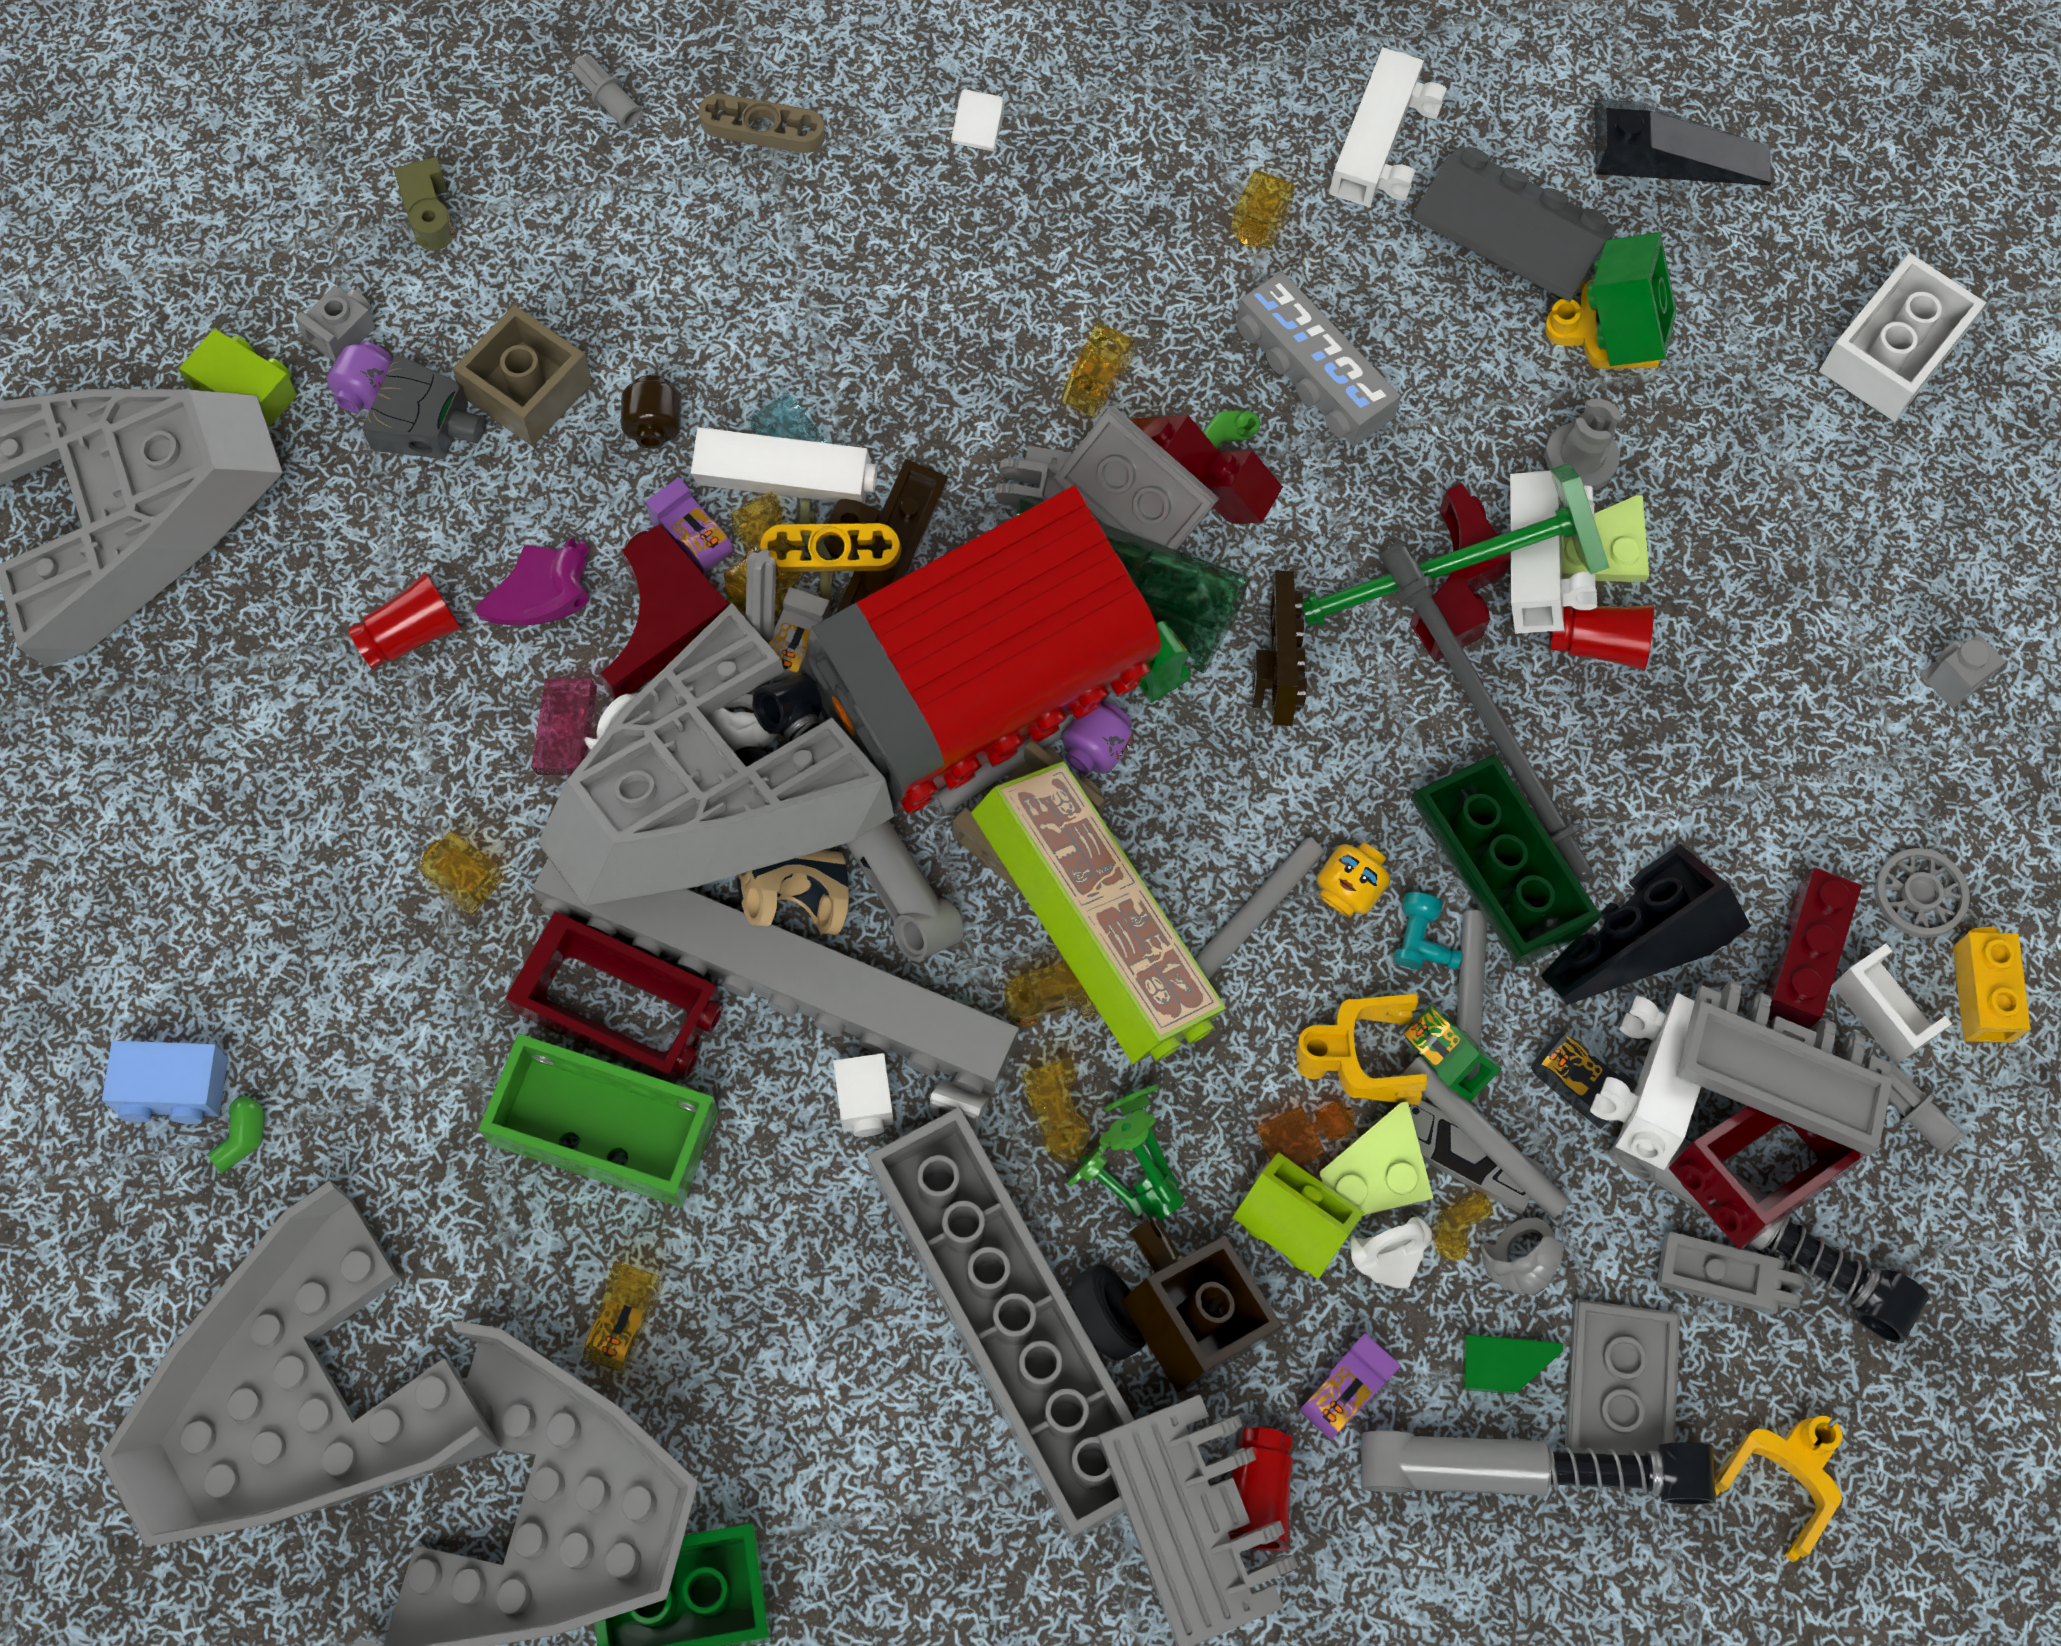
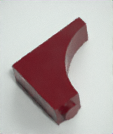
M660 524L650 531H642L630 539L627 546L621 550L626 570L639 589L640 605L637 623L626 647L608 667L600 672L605 690L613 700L627 693L636 692L654 679L729 606L728 602Z

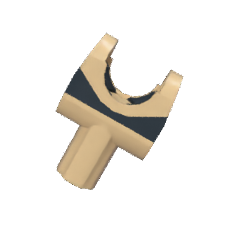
M821 850L736 875L739 897L745 917L752 926L769 927L777 909V900H788L802 906L809 913L813 924L817 925L821 934L838 935L844 925L849 904V880L845 859L841 852Z

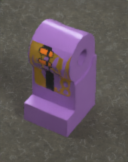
M679 477L645 501L650 522L654 526L660 524L703 574L733 553L732 544L725 532L694 500L690 489Z
M1364 1333L1319 1384L1317 1391L1302 1406L1299 1412L1332 1440L1401 1365Z

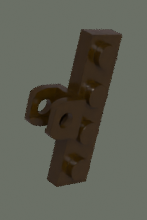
M905 459L881 514L880 510L855 500L841 499L837 502L827 524H885L891 527L897 534L901 544V555L897 563L887 570L854 571L836 613L907 575L947 485L949 476ZM829 535L824 541L832 558L837 559L842 555L845 545L840 537ZM858 535L850 536L854 548L851 560H859L857 550H871L874 558L880 559L882 558L883 551L892 547V545L885 543L883 536H876L875 542L872 545H859L857 541Z
M1275 570L1270 602L1271 651L1256 649L1252 677V708L1262 709L1265 689H1272L1273 725L1293 726L1295 711L1300 712L1301 707L1305 705L1307 689L1305 648H1301L1304 636V619H1300L1303 591H1295L1294 571Z

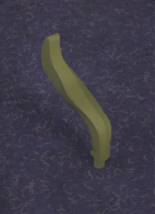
M801 499L799 524H815V509H810L811 499ZM803 536V540L805 542L804 548L810 555L808 550V542L810 536ZM821 540L818 544V555L825 560H832L825 544ZM819 571L820 597L830 600L831 607V585L834 571Z

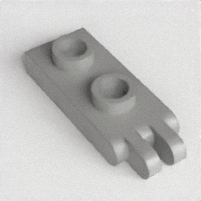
M1669 1231L1664 1235L1656 1286L1764 1313L1776 1314L1778 1313V1306L1791 1309L1800 1308L1801 1296L1781 1291V1286L1800 1289L1803 1287L1804 1276L1785 1271V1261Z

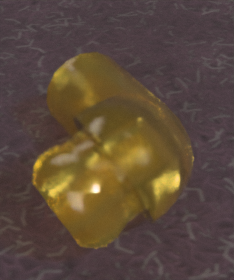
M1483 1192L1454 1204L1440 1213L1434 1236V1245L1438 1254L1444 1259L1458 1261L1466 1257L1470 1246L1466 1245L1470 1226L1493 1216L1492 1205Z

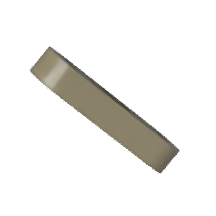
M721 93L707 96L699 105L698 111L701 127L706 134L712 137L799 153L814 152L823 145L825 140L824 121L817 112L810 109ZM719 110L726 111V115H722L720 121L712 119V116H716ZM739 113H742L741 126H738L736 120L739 121ZM757 118H768L774 122V125L766 131H756L750 127V124ZM782 121H787L785 133L782 134ZM804 126L811 127L812 131H808L806 136L798 135V131H802Z

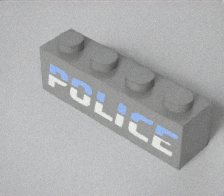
M1280 271L1240 299L1236 322L1242 337L1247 342H1256L1266 353V358L1271 368L1280 375L1285 373L1296 385V391L1300 399L1306 405H1315L1325 416L1329 430L1336 437H1345L1354 447L1395 418L1401 395L1283 271Z

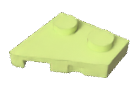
M1635 495L1595 513L1596 527L1610 567L1595 573V581L1646 582L1649 577L1643 495ZM1562 535L1563 579L1570 578L1579 572H1589L1578 558L1572 537L1564 539Z
M1408 1101L1398 1104L1319 1172L1321 1182L1363 1211V1216L1433 1199Z

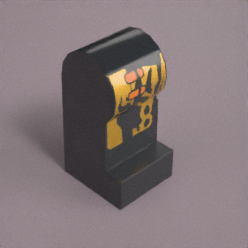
M1561 1033L1555 1034L1531 1063V1069L1535 1076L1600 1130L1609 1120L1595 1116L1591 1113L1590 1109L1596 1094L1601 1093L1605 1079L1612 1077L1622 1081L1628 1086L1630 1092L1638 1085V1083L1622 1071L1616 1074L1595 1056H1590L1577 1041Z

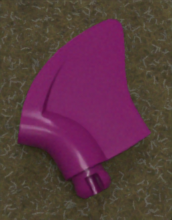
M575 538L568 539L564 544V548L558 550L524 545L516 566L510 575L475 607L477 616L484 621L495 624L523 626L552 622L581 610L589 601V595L581 584L583 573L588 564L586 557L590 553L589 546L583 540H580L577 544Z

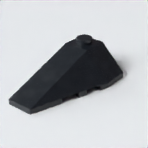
M1595 99L1596 174L1768 186L1772 183L1770 146L1641 102Z
M1681 844L1677 845L1639 871L1629 882L1637 890L1630 899L1620 908L1617 904L1610 902L1600 913L1605 919L1603 927L1595 935L1584 934L1576 938L1541 975L1542 980L1566 1005L1711 955L1719 948L1731 943L1735 937L1751 927L1729 883Z

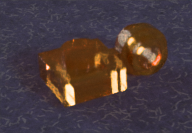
M1342 1100L1335 1101L1315 1113L1318 1121L1310 1123L1303 1107L1300 1106L1257 1126L1255 1133L1270 1162L1279 1152L1301 1167L1324 1156L1325 1150L1318 1136L1326 1135L1329 1142H1334L1356 1130L1353 1123L1356 1116L1352 1108L1345 1107Z

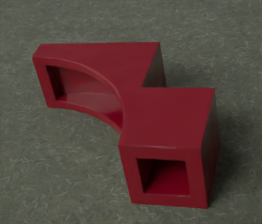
M1189 415L1130 419L1220 498L1213 508L1226 521L1232 524L1262 523L1283 486L1253 450L1219 452Z
M1462 483L1446 491L1439 512L1449 530L1453 552L1503 535L1495 532L1486 519V512L1481 501L1476 496H1471ZM1511 552L1451 572L1445 583L1433 594L1432 598L1462 648L1481 639L1490 621L1489 610L1485 601L1479 594H1473V592L1505 576L1511 562ZM1415 608L1410 626L1433 661L1436 662L1444 658V655Z

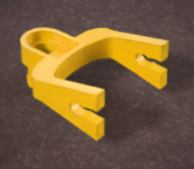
M1590 280L1584 285L1580 304L1573 299L1571 302L1560 299L1553 305L1545 326V333L1548 339L1560 346H1583L1585 356L1594 368H1658L1659 360L1610 366L1606 349L1601 350L1598 346L1596 310H1591L1588 302V283L1594 280Z
M1417 993L1345 1000L1339 1008L1335 1025L1309 1026L1300 1034L1296 1047V1062H1299V1065H1297L1298 1072L1303 1077L1314 1080L1322 1078L1327 1071H1338L1339 1080L1344 1091L1352 1098L1395 1103L1408 1101V1104L1419 1105L1422 1099V1091H1425L1428 1084L1427 1074L1369 1078L1360 1067L1354 1044V1027L1358 1020L1410 1024L1413 1018L1412 1011L1416 1010L1418 1004Z
M1828 1416L1807 1418L1790 1430L1785 1439L1769 1430L1755 1429L1744 1437L1715 1476L1716 1496H1718L1720 1492L1723 1493L1730 1488L1749 1456L1757 1454L1783 1467L1806 1488L1815 1503L1816 1509L1813 1516L1784 1554L1792 1563L1797 1561L1800 1556L1803 1558L1810 1554L1842 1501L1838 1486L1822 1470L1835 1449L1841 1444L1843 1438L1841 1427L1837 1422L1832 1426L1828 1425L1832 1420ZM1815 1432H1816V1433L1821 1437V1439H1822V1443L1819 1444L1818 1446L1814 1445V1444L1816 1443V1441L1818 1440L1817 1437H1816V1435H1815Z

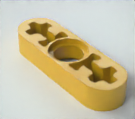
M880 523L781 524L769 528L762 536L760 542V550L766 549L771 552V557L776 560V570L778 571V566L781 572L883 571L893 567L901 555V544L897 534L891 527ZM829 535L840 537L845 545L842 555L835 560H825L818 555L819 542ZM858 535L857 541L859 545H872L875 542L876 536H883L885 543L892 545L891 549L884 550L880 559H875L871 550H857L859 560H851L854 548L850 536ZM803 536H810L808 550L811 560L804 561L805 554L802 550L788 551L784 560H780L777 553L771 551V546L779 545L781 537H787L789 543L793 546H805Z

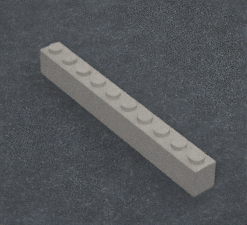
M549 858L532 887L539 903L542 904L541 910L549 916H552L554 911L564 916H571L586 922V926L612 938L616 935L631 941L632 947L653 957L659 958L660 954L676 960L678 961L676 964L677 968L701 979L704 978L706 973L723 980L722 986L735 995L749 998L752 992L769 1000L768 1006L780 1014L795 1017L796 1013L799 1012L814 1018L813 1024L825 1033L840 1037L843 1031L861 1038L860 1045L875 1054L884 1053L887 1056L889 1051L908 1058L906 1064L920 1073L933 1076L937 1070L954 1077L953 1084L956 1087L975 1095H981L982 1090L992 1094L995 1093L1018 1042L1019 1027L772 924L769 927L752 926L748 923L745 913L688 889L584 906Z

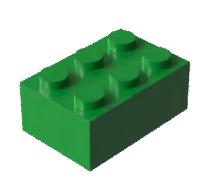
M753 1523L685 1535L667 1599L595 1622L597 1646H752L773 1642L758 1530Z

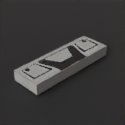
M1421 1100L1419 1105L1409 1104L1425 1163L1520 1214L1525 1211L1531 1197L1440 1109ZM1524 1155L1542 1173L1544 1172L1546 1166Z

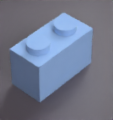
M111 1041L102 1101L118 1113L119 1119L125 1121L149 1122L151 1114L170 1115V1120L177 1123L200 1124L202 1123L203 1116L219 1117L228 1057L216 1044Z

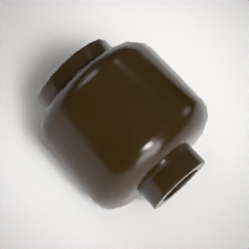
M646 375L637 378L622 392L620 419L622 431L630 439L635 440L639 446L649 449L659 448L665 442L673 440L681 430L682 400L680 392L670 385L667 379L660 376Z

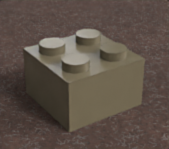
M513 305L452 368L455 378L462 386L468 402L532 447L593 383L585 353L516 305Z

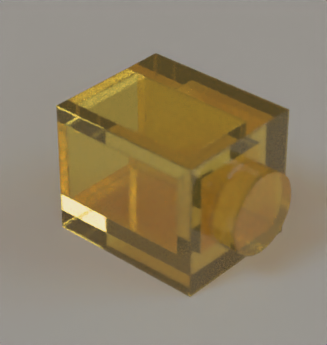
M1255 169L1234 209L1230 234L1237 236L1242 243L1248 246L1257 247L1260 245L1271 250L1291 210L1296 185Z
M452 830L442 840L434 841L426 849L422 856V863L418 867L427 884L471 916L478 911L504 880L496 862Z

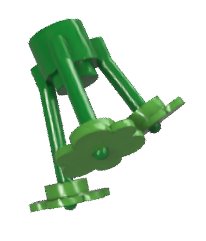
M1157 1084L1138 1092L1128 1091L1125 1098L1104 1107L1105 1113L1120 1108L1122 1115L1128 1116L1111 1124L1110 1130L1100 1137L1099 1144L1088 1156L1082 1157L1081 1164L1066 1183L1072 1186L1081 1177L1088 1183L1096 1177L1125 1202L1134 1217L1145 1213L1149 1219L1157 1215L1159 1220H1162L1182 1206L1185 1198L1177 1187L1179 1182L1170 1171L1151 1128L1156 1119L1153 1114H1148L1143 1109L1151 1104L1148 1095L1159 1089ZM1144 1141H1145V1143H1146V1145H1147V1148H1148V1150H1149V1152H1150V1155H1151L1152 1159L1150 1158L1148 1152L1146 1151L1144 1145L1142 1144ZM1105 1148L1133 1150L1145 1171V1174L1132 1185L1137 1192L1133 1195L1103 1168L1108 1161L1102 1155Z

